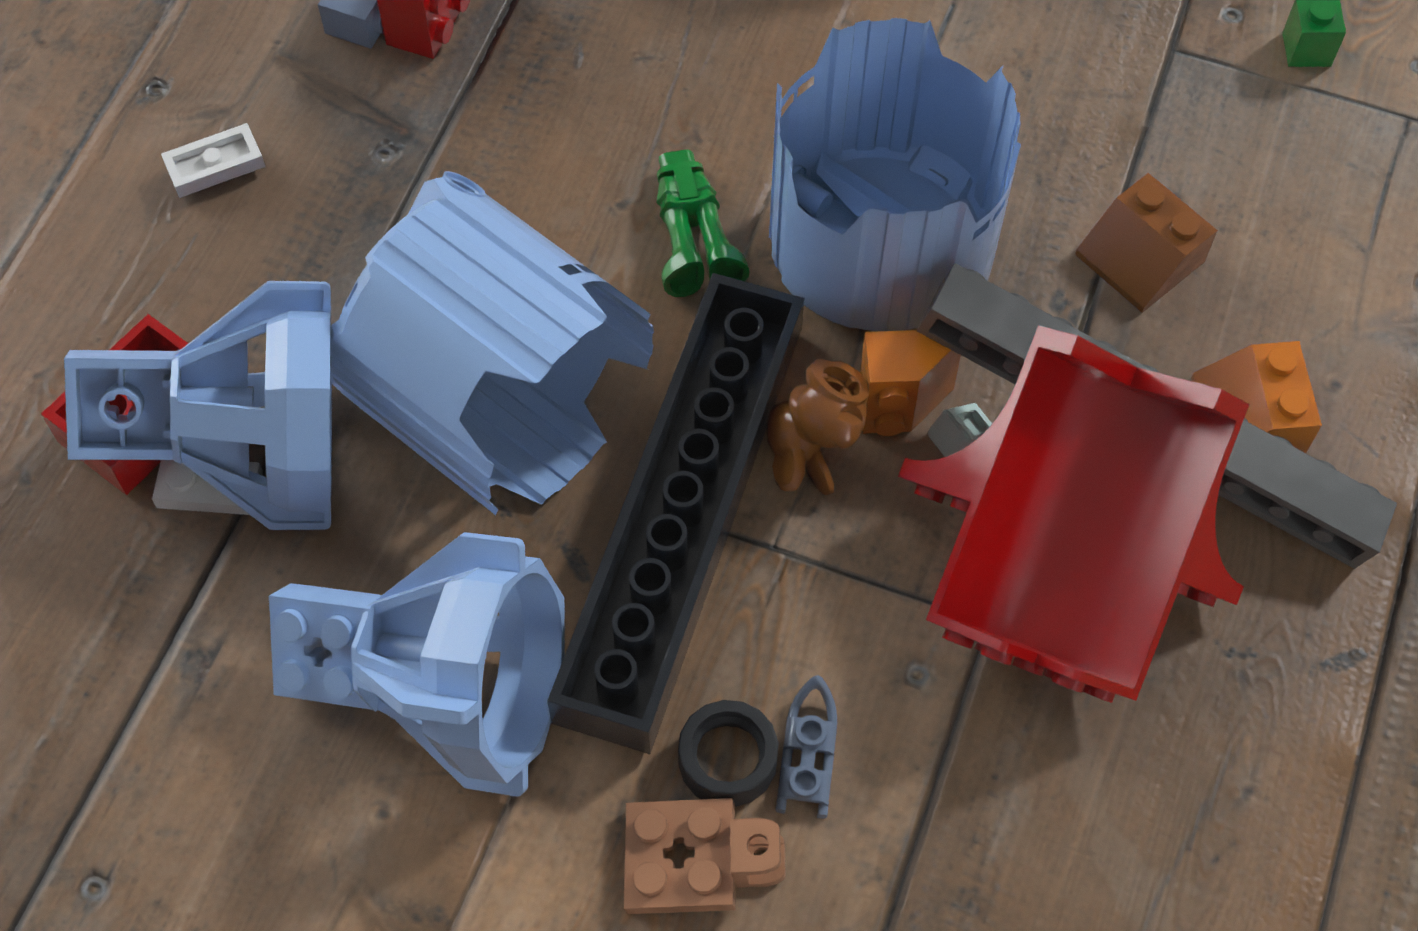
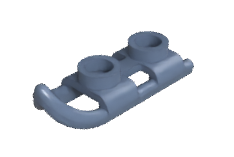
M819 675L813 676L802 686L788 712L775 810L778 813L785 814L787 799L819 803L817 818L825 819L828 815L837 734V710L828 685ZM814 689L819 690L823 697L827 711V721L814 715L804 716L803 718L798 717L804 700ZM793 749L802 751L801 762L798 767H791ZM816 752L824 753L822 771L814 768Z

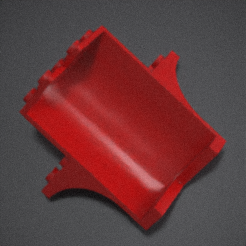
M1038 325L1012 394L992 425L977 440L957 453L944 458L926 461L905 458L898 477L917 484L914 494L940 504L943 503L945 495L952 497L950 507L966 513L926 620L945 628L942 638L969 649H972L974 641H976L974 649L981 651V655L1006 665H1011L1013 660L1012 665L1040 676L1043 674L1051 678L1052 682L1079 693L1084 692L1110 703H1113L1116 694L1136 701L1177 593L1214 608L1217 599L1237 605L1244 586L1237 583L1230 576L1219 554L1216 540V506L1222 477L1250 404L1220 388L1136 367L1079 335Z

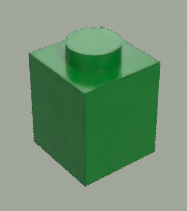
M1340 0L1294 1L1282 32L1288 67H1332L1346 35Z

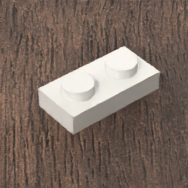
M247 123L161 153L179 198L265 167L261 152Z
M161 460L152 497L156 508L250 515L183 463L179 464L174 460ZM249 462V471L259 475L263 474L260 463Z

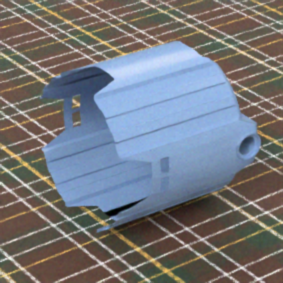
M891 18V20L884 21L866 20L856 22L855 25L841 30L832 28L816 65L803 74L790 87L783 98L782 87L777 83L769 238L772 242L771 255L774 264L782 275V283L792 295L805 298L804 305L816 314L849 328L870 331H898L919 327L940 284L954 263L965 269L977 271L988 281L1021 144L1017 142L1020 129V113L1017 112L1016 93L1012 84L1006 80L1002 73L1003 66L985 82L966 67L942 56L930 20L926 23H919L902 18ZM814 76V85L797 97L798 88ZM794 93L793 102L781 117V108Z
M445 171L442 177L425 181L408 215L393 226L365 257L367 265L347 298L339 320L330 326V382L344 396L494 515L497 514L498 509L489 500L491 499L490 486L495 484L542 505L548 497L568 484L592 460L600 447L607 443L584 401L598 380L608 358L647 369L654 346L652 344L654 329L653 325L648 322L651 314L489 197L472 180L460 174Z

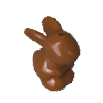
M816 359L806 369L807 385L795 387L788 401L776 404L770 410L767 421V442L775 455L772 465L775 482L781 490L785 492L796 491L803 480L806 469L815 487L823 495H831L834 493V483L821 448H849L856 443L866 424L867 409L865 401L869 397V388L862 374L849 364L842 361Z

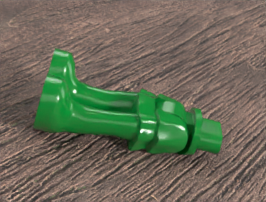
M678 150L661 154L658 159L660 169L657 171L659 187L656 203L661 207L660 218L663 219L667 226L672 244V256L668 259L662 270L661 278L664 291L673 297H686L694 294L701 288L704 282L705 270L691 231V227L698 225L705 246L709 281L712 274L715 273L745 282L750 274L747 260L744 254L729 243L718 215L720 204L715 197L717 192L704 174L703 165L695 161L691 150Z

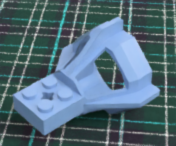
M267 281L179 351L69 350L64 358L68 460H174L179 464L183 463L269 530L328 529L331 526L332 484L330 285L327 282ZM266 333L265 372L248 373L247 340ZM117 394L126 395L128 400L134 402L135 406H131L128 415H121L118 406L109 404V401L115 400ZM249 444L265 445L266 477L249 471Z
M464 532L383 595L290 583L269 595L274 695L370 709L375 712L379 710L395 719L464 788L516 797L521 796L528 789V764L543 751L551 724L547 700L565 656V603L563 594L540 558L525 557V544L523 540ZM500 652L495 688L486 714L482 718V682L486 653Z

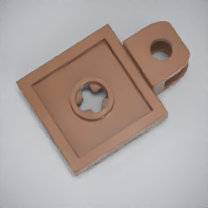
M732 798L626 803L624 910L627 914L736 910L735 884L737 888L767 887L782 882L786 877L785 841L780 835L779 825L765 818L735 819V803ZM684 843L688 850L695 851L694 857L685 859L684 868L677 869L673 861L666 859L668 851L674 850L675 845ZM761 850H766V852L761 855H755L757 852Z

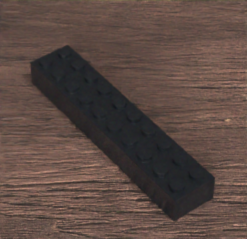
M712 274L547 700L551 724L651 754L763 440L769 412L776 403L802 330L805 298L723 275Z

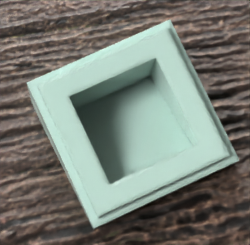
M976 403L944 410L928 430V436L944 457H947L977 440L992 423Z

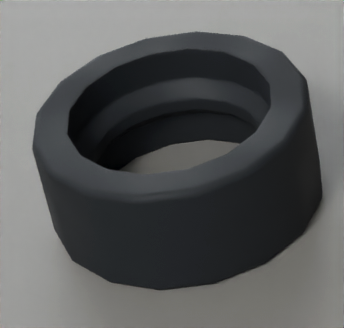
M720 700L706 704L688 718L680 732L678 765L683 782L699 799L732 798L735 807L751 803L768 789L776 774L779 742L773 724L759 709L743 701ZM723 726L738 727L750 733L756 740L760 751L759 762L754 771L746 778L733 782L719 781L708 776L700 767L697 759V748L703 735L712 729Z

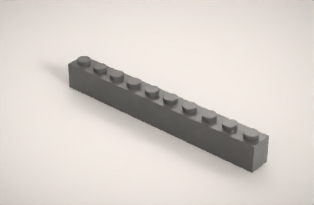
M954 263L940 284L917 329V332L1013 384L1017 382L1038 325L1079 335L1136 367L1160 373L1157 369L1149 365L1140 364L1118 352L1111 344L1096 340L1079 331L1067 320L1054 317L1031 305L1023 296L1009 293L987 281L977 271L965 269ZM1246 418L1243 420L1227 462L1218 494L1354 569L1380 553L1397 506L1396 502L1381 495L1373 486L1357 482L1337 471L1332 464L1311 457L1293 447L1288 440L1279 436H1273L1252 425Z

